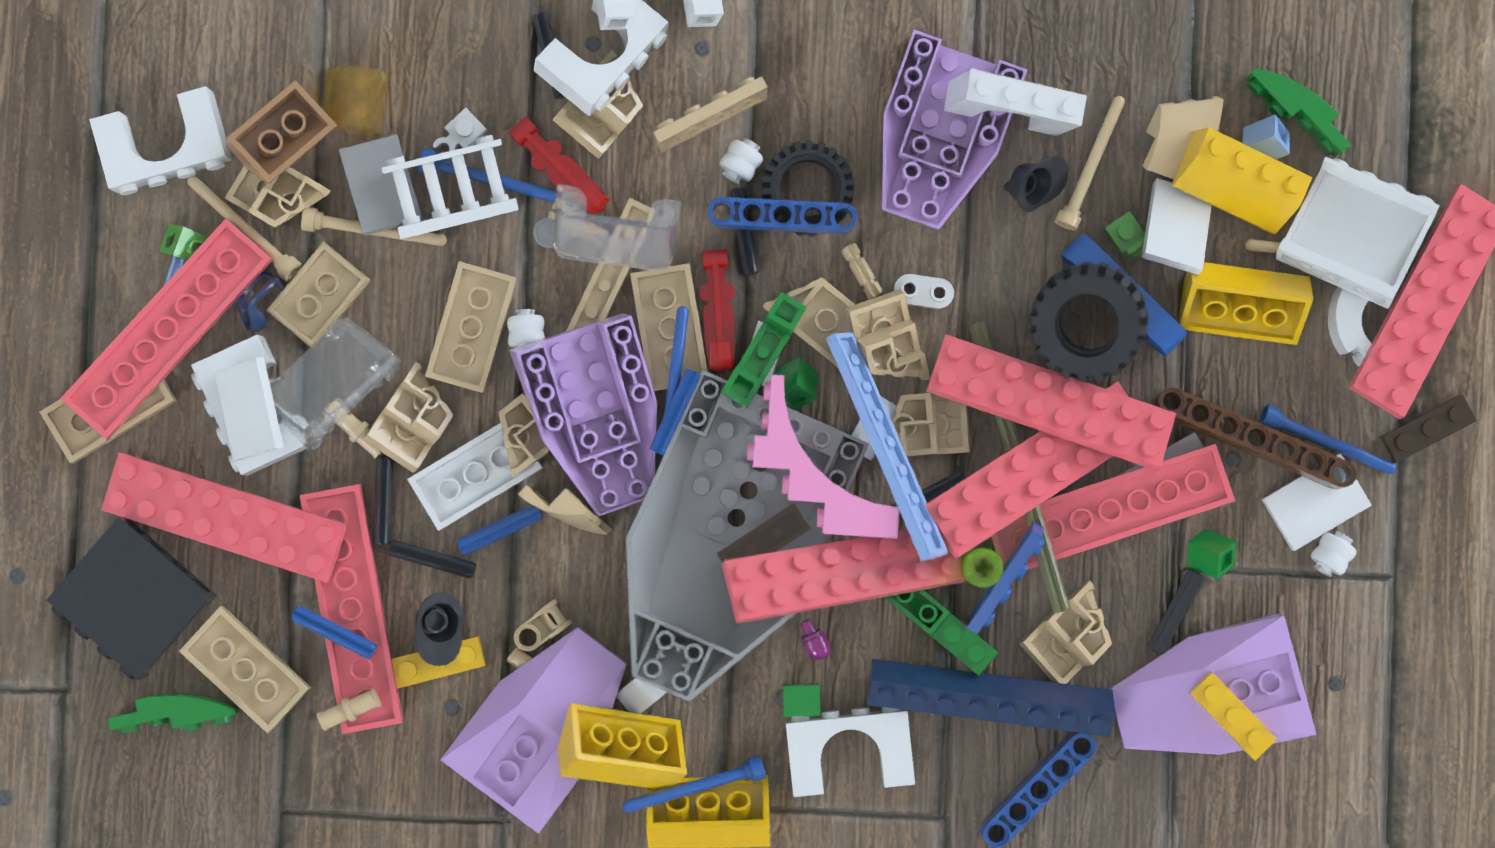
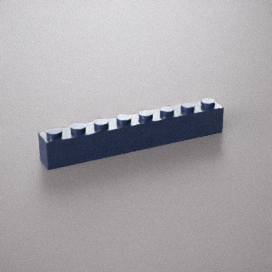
M872 659L867 705L1110 737L1116 713L1113 690L985 673L978 676L975 672L878 659Z

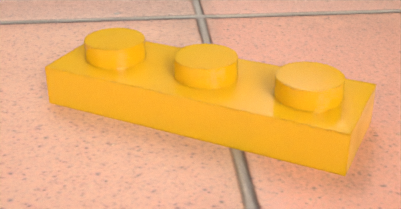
M480 636L462 640L459 654L447 665H430L420 657L418 652L392 658L397 689L487 665Z
M1210 671L1188 692L1251 759L1256 761L1277 740L1213 672Z

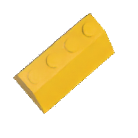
M1208 127L1193 131L1171 186L1271 234H1276L1301 206L1312 177Z
M1204 262L1203 270L1199 275L1190 272L1186 273L1178 323L1187 331L1297 345L1313 302L1310 277Z
M574 703L568 706L558 745L560 776L664 790L676 786L687 775L680 720Z
M766 775V779L760 781H747L745 778L647 807L646 828L648 848L770 847L768 775ZM705 777L683 778L677 785ZM647 788V794L660 791L659 789Z

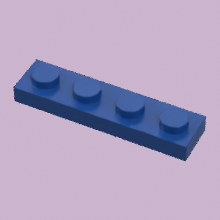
M1032 522L968 617L967 629L978 634L982 626L987 628L996 615L993 610L999 602L1001 604L1006 602L1011 594L1012 588H1010V585L1014 579L1020 580L1028 568L1026 562L1031 554L1036 556L1045 543V540L1042 539L1043 527Z

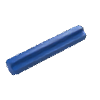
M691 369L685 370L650 445L652 451L660 455L665 454L700 379L699 373Z
M534 505L521 509L457 540L458 548L463 555L470 554L542 520L541 510Z
M297 606L292 614L291 620L366 659L372 658L376 651L377 645L302 606Z

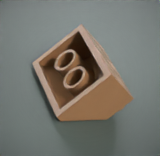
M295 80L226 138V147L249 171L269 185L334 130L337 124Z

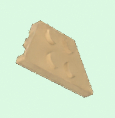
M820 278L786 294L807 306L793 333L839 369L826 338L836 333L852 332L845 308L855 304L825 279ZM776 299L766 302L762 308L769 312Z

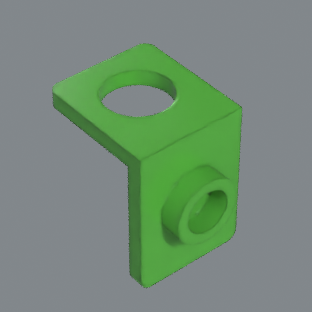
M169 224L160 247V252L187 261L208 236L182 226ZM175 233L173 243L169 246L171 237Z

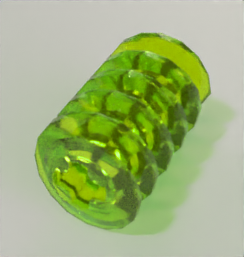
M973 548L961 557L963 576L966 582L977 587L992 586L999 581L1003 574L1001 558L990 549ZM985 563L986 569H983L981 572L975 570V566Z

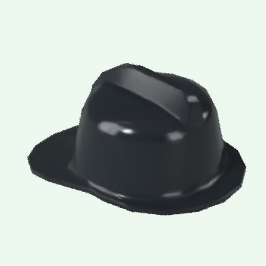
M1054 155L1038 163L1021 164L1013 171L1010 180L1004 184V189L1019 203V207L1023 211H1034L1053 200L1064 189L1069 172L1067 162L1062 157Z
M444 592L430 595L422 602L415 617L416 649L420 657L430 665H447L460 652L463 608L459 600L453 595Z

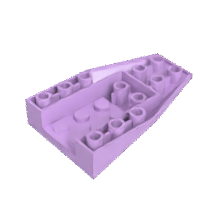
M913 30L883 115L882 210L939 230L998 155L1012 116L1011 112L984 111L973 117L944 111L949 81L970 69L1024 81L1028 69L999 60L997 64L990 63L940 45L942 39Z
M624 313L509 350L542 441L597 516H601L643 501L655 476L656 452L650 449V445L656 435L657 400L632 316Z
M1272 614L1189 636L1108 689L1113 690L1115 716L1125 749L1217 755L1243 750L1188 693L1210 671L1277 738L1274 743L1317 735L1284 615Z
M577 627L502 679L440 760L539 834L579 780V778L560 776L558 745L568 706L574 703L612 709L627 662L580 627Z

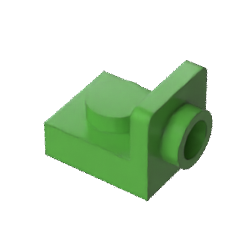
M1130 211L1103 229L1123 259L1130 254L1134 259L1142 254L1145 233Z

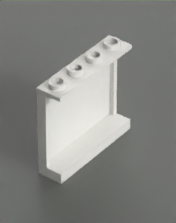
M1325 157L1322 167L1293 224L1278 247L1275 259L1389 309L1440 205L1435 204L1427 196H1416L1407 192L1399 184H1388L1381 181L1371 172L1353 169L1340 159Z

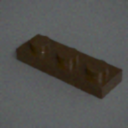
M1461 394L1385 433L1380 438L1393 462L1398 463L1477 420L1465 397Z
M793 503L716 554L723 563L726 560L773 553L809 531L810 527Z

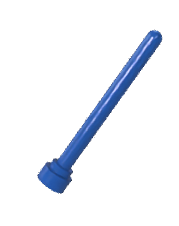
M424 148L420 158L436 155L437 152ZM447 160L434 162L436 173L441 171L456 175L453 162ZM418 165V171L424 173L422 165ZM466 166L470 180L490 185L486 171ZM500 176L503 189L552 203L559 201L561 198L560 193L557 191Z
M680 306L676 314L664 415L681 380L689 310L685 306Z
M1267 404L1260 414L1258 423L1275 430L1283 429L1385 473L1392 474L1396 471L1394 463L1285 418L1284 413H1281L1280 409Z
M759 755L747 758V762L742 763V767L626 800L622 804V809L626 813L745 778L747 781H760L766 779L764 766Z

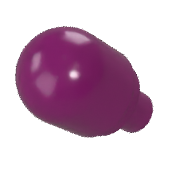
M811 619L801 622L800 626L805 634L802 637V643L808 655L814 660L825 659L831 649L825 633L821 629L816 630Z

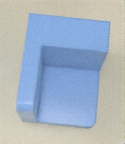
M1276 114L1243 128V144L1274 159L1290 154V132Z

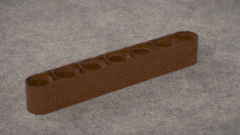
M1167 388L1155 399V406L1176 413L1174 422L1328 488L1342 489L1352 485L1356 480V468L1349 461L1181 389ZM1170 395L1177 400V408L1175 410H1169L1164 406V396ZM1194 407L1201 408L1204 411L1205 420L1203 422H1197L1192 418L1191 411ZM1222 419H1227L1233 424V432L1231 434H1225L1221 431L1219 424ZM1250 431H1255L1261 436V444L1259 446H1253L1248 441ZM1278 443H1283L1289 448V456L1286 459L1281 458L1277 454L1276 447ZM1307 455H1311L1317 460L1318 465L1315 471L1306 467L1305 458ZM1336 467L1343 469L1346 474L1343 483L1336 481L1333 472Z

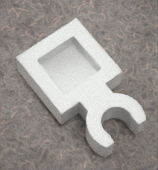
M465 108L444 127L449 135L438 138L433 143V147L438 150L442 145H448L449 151L457 150L460 145L462 148L469 147L475 144V139L482 137L487 132V129Z

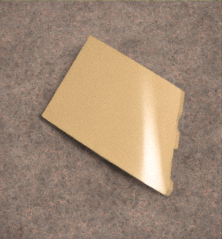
M611 50L599 65L615 61L617 58L616 53ZM630 80L627 81L622 89L618 91L615 88L609 94L611 98L601 111L596 109L588 116L571 101H568L553 118V121L599 159L643 107L637 93L631 87Z
M1214 96L1212 99L1196 101L1192 99L1178 104L1173 102L1159 104L1146 130L1155 140L1142 166L1146 170L1174 179L1193 131L1208 127L1218 131L1224 99Z
M244 166L225 199L276 228L329 195L331 190L291 167L268 185Z
M898 289L845 308L851 331L856 338L871 374H891L894 377L903 378L904 376H909L922 380L930 379L926 355L920 350L916 326L910 320L905 292Z
M415 362L363 439L412 473L419 468L430 448L440 438L453 417L447 404L440 399L439 392L435 386H430L422 374V366L418 362Z
M523 393L498 412L510 473L513 477L522 473L550 452L541 439L528 400Z
M932 393L900 396L891 422L907 457L971 453L967 405Z
M526 485L518 493L519 496L530 504L576 528L607 535L612 530L569 489H565L552 503L548 502L533 486Z
M1087 581L1067 597L1070 606L1067 611L1060 613L1052 611L1018 643L1052 682L1067 684L1082 667L1093 665L1112 645L1109 632L1104 626L1102 610L1096 604L1092 591L1094 585L1091 581Z

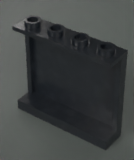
M118 517L46 601L53 606L51 610L56 616L63 620L68 619L75 625L74 631L86 640L90 638L98 645L96 649L102 656L109 660L113 658L120 664L121 667L119 669L125 676L132 680L134 678L140 680L149 675L147 672L201 609L205 605H210L218 595L132 520Z

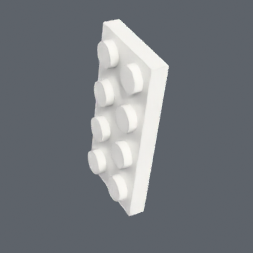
M501 423L407 480L438 531H441L540 471L543 467L538 460L522 473L513 477L510 473Z

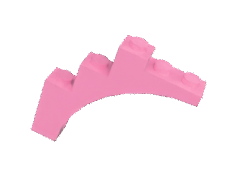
M771 375V382H765L763 398V400H769V413H762L761 427L762 431H767V436H755L754 442H748L747 460L753 461V467L789 470V476L783 475L782 494H787V500L824 503L823 509H817L816 527H822V534L897 539L898 507L875 504L854 496L831 482L814 466L801 448L791 427L785 404L784 376Z

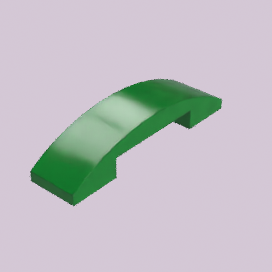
M780 292L763 324L721 391L723 395L748 408L807 306Z

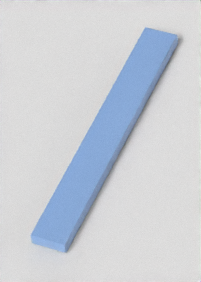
M853 332L830 335L826 338L921 561L938 558L947 554L946 546L935 521L925 507L927 502Z

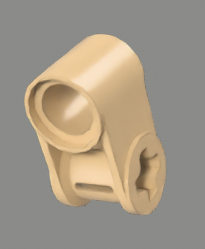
M555 599L534 613L533 617L515 631L514 642L519 649L532 651L573 623L570 619L567 620L556 606L557 601ZM548 613H550V614L552 615V617H553V618L555 619V621L557 622V625L554 623V621L551 619V617L548 615ZM524 629H532L537 635L536 642L532 646L524 645L521 642L520 635Z

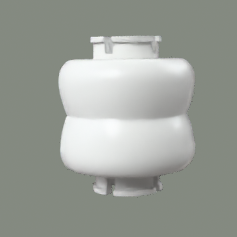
M746 138L743 139V142L733 140L728 147L727 153L722 156L719 162L720 166L725 170L722 174L739 184L740 180L745 182L751 181L755 174V169L763 162V156L758 152L760 147Z
M533 309L516 310V315L509 317L507 321L510 332L508 336L509 346L517 348L545 339L543 332L544 318L541 315H535V310Z
M1336 531L1335 535L1325 533L1320 539L1319 546L1311 553V558L1317 563L1314 565V568L1329 577L1332 576V573L1337 575L1344 574L1348 563L1356 556V549L1351 545L1353 540L1339 531Z

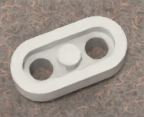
M913 274L901 276L896 281L893 290L901 289L905 292L904 286L912 284L915 292L913 294L905 293L907 305L931 309L947 307L954 297V289L947 280ZM934 289H943L944 297L936 298L934 296Z

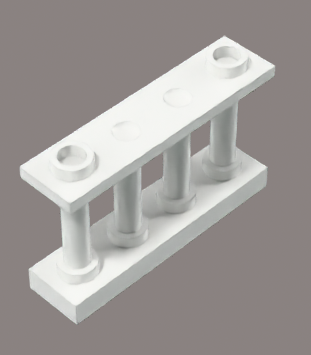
M493 135L475 139L476 145L405 162L404 156L386 160L387 167H383L382 172L383 174L392 172L404 215L402 220L403 226L397 227L400 239L519 210L516 198L509 199L508 194H504L493 147L502 145L501 139L494 140ZM480 150L493 195L490 198L491 204L480 206L478 201L475 202L463 156L464 154ZM452 158L464 204L461 205L462 211L450 214L449 208L446 209L434 165L435 161ZM422 165L434 212H431L433 218L424 221L420 220V216H416L404 171L406 168Z

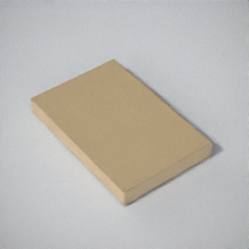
M323 241L266 311L309 347L315 349L371 280Z

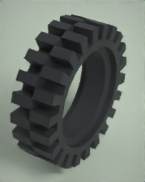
M806 140V143L794 142L792 146L781 148V151L778 154L775 153L770 163L767 164L761 182L762 199L782 200L779 186L785 172L798 163L813 162L823 166L833 177L836 193L832 202L851 205L855 186L850 166H847L846 159L843 156H839L837 150L833 147L831 149L826 147L825 143L819 142V144H815L811 140ZM778 209L774 213V218L779 223H786L790 220L791 214L786 209ZM839 212L834 216L838 225L847 213ZM820 214L804 216V219L807 223L815 225L821 221ZM793 232L796 233V236L809 235V237L816 236V234H819Z

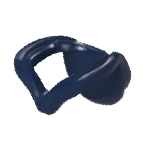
M264 271L236 300L242 322L249 331L258 332L266 327V317L255 306V303L274 285L280 290L285 288L280 279ZM262 277L269 280L258 293L249 299L246 298L248 291Z

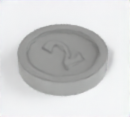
M544 218L535 225L533 235L535 241L540 246L554 248L561 243L564 231L559 222Z

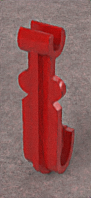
M524 116L508 133L521 147L524 145L534 155L531 160L534 169L538 171L547 169V177L589 218H593L598 212L602 213L605 210L604 206L610 201V198L568 155H561L562 145L557 140L546 142L537 133L539 131L537 127Z
M727 249L703 250L704 270H707L708 284L701 287L699 295L702 301L708 302L703 308L708 371L725 373V370H734L736 366L733 306L727 302L734 298L735 289L725 281V269H728Z

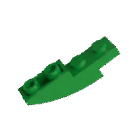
M1254 69L1244 78L1248 82V89L1256 97L1261 96L1264 99L1272 115L1276 114L1284 122L1295 115L1299 127L1306 133H1311L1318 140L1317 145L1325 154H1331L1333 157H1336L1351 145L1331 123L1339 114L1313 91L1285 76L1261 69Z
M924 590L885 597L978 676L983 673L997 656L998 652L977 634L967 629L965 624Z
M172 693L135 699L137 711L107 719L109 729L120 728L121 734L139 730V724L149 721L151 727L169 723L168 717H170L172 729L182 727L183 732L202 728L201 722L212 720L213 725L230 722V716L239 713V709L236 705L209 696Z

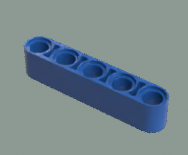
M719 197L712 200L708 206L709 221L712 225L721 229L847 234L853 230L857 221L856 210L846 203ZM718 206H726L730 210V215L725 220H718L713 215L714 209ZM749 207H754L759 210L761 215L758 220L750 222L744 218V211ZM786 209L791 214L790 220L786 223L777 222L774 218L775 211ZM810 210L817 211L821 216V221L811 225L805 221V213ZM839 212H846L851 217V223L847 226H840L836 223L834 216Z
M1080 233L1060 254L1068 266L1072 264L1074 266L1081 265L1082 262H1092V264L1099 265L1101 262L1109 264V268L1114 270L1119 268L1125 272L1084 233ZM1125 272V276L1129 280H1132V278ZM1137 284L1140 294H1143L1145 297L1146 310L1149 312L1148 331L1145 340L1157 352L1167 357L1187 336V332ZM1102 298L1108 305H1110L1114 309V307L1106 299Z
M1070 732L983 820L980 826V833L985 842L995 848L1006 845L1093 757L1096 752V742L1093 737L1086 733ZM1081 737L1087 740V748L1081 753H1076L1073 749L1075 740ZM1058 759L1065 760L1066 769L1064 772L1054 774L1052 772V764ZM1036 781H1043L1045 784L1044 792L1039 796L1032 795L1030 791L1032 784ZM1014 803H1022L1024 806V811L1019 817H1011L1009 815V808ZM992 825H1001L1003 829L1001 836L997 839H990L987 834L989 828Z

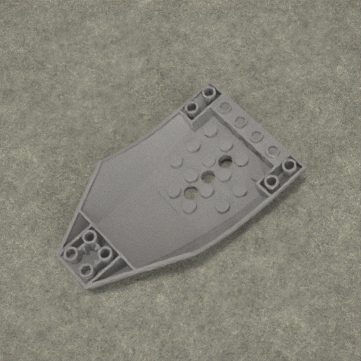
M704 370L701 371L697 386L626 537L632 677L686 701H691L795 614L737 624L722 562L716 553L793 503L809 525L810 530L776 552L825 544L829 537V534H822V527H816L817 509H823L824 503L787 500V494H782L783 475L789 476V470L768 468L766 471L759 472L753 468L752 461L747 460L748 442H754L755 436H767V431H762L761 427L762 413H769V400H763V396L756 394L748 408L721 393L727 380ZM786 407L795 436L811 462L831 482L848 492L869 443ZM749 481L757 486L758 492L753 499H745L741 496L740 487L743 483ZM733 509H740L745 514V522L739 527H734L728 522V514Z

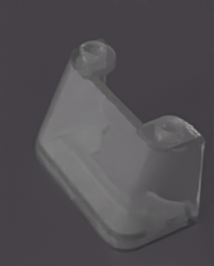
M557 185L553 246L560 257L654 271H662L670 266L674 257L681 201L659 200L654 202L650 207L648 220L644 222L586 214L587 203L584 193L575 187Z
M337 317L327 327L329 332L276 380L273 377L269 379L277 419L311 453L323 443L321 438L327 431L330 433L334 429V425L375 387L379 388L382 385L383 377L389 382L400 371L401 360L389 348L349 317L344 319Z

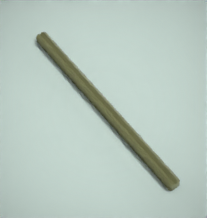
M984 322L972 324L969 330L973 344L993 350L986 324ZM995 415L1005 452L1007 453L1021 444L1015 422ZM1040 505L1024 514L1028 528L1032 522L1043 527L1042 539L1045 540V543L1036 556L1054 613L1067 611L1070 606Z

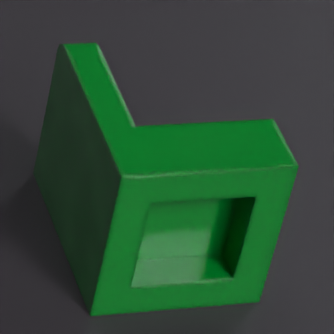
M801 357L789 361L776 369V375L784 376L785 404L788 408L796 410L816 400L818 373Z
M1208 529L1202 530L1188 541L1187 566L1218 580L1235 566L1236 541Z
M819 683L782 684L784 717L820 715Z

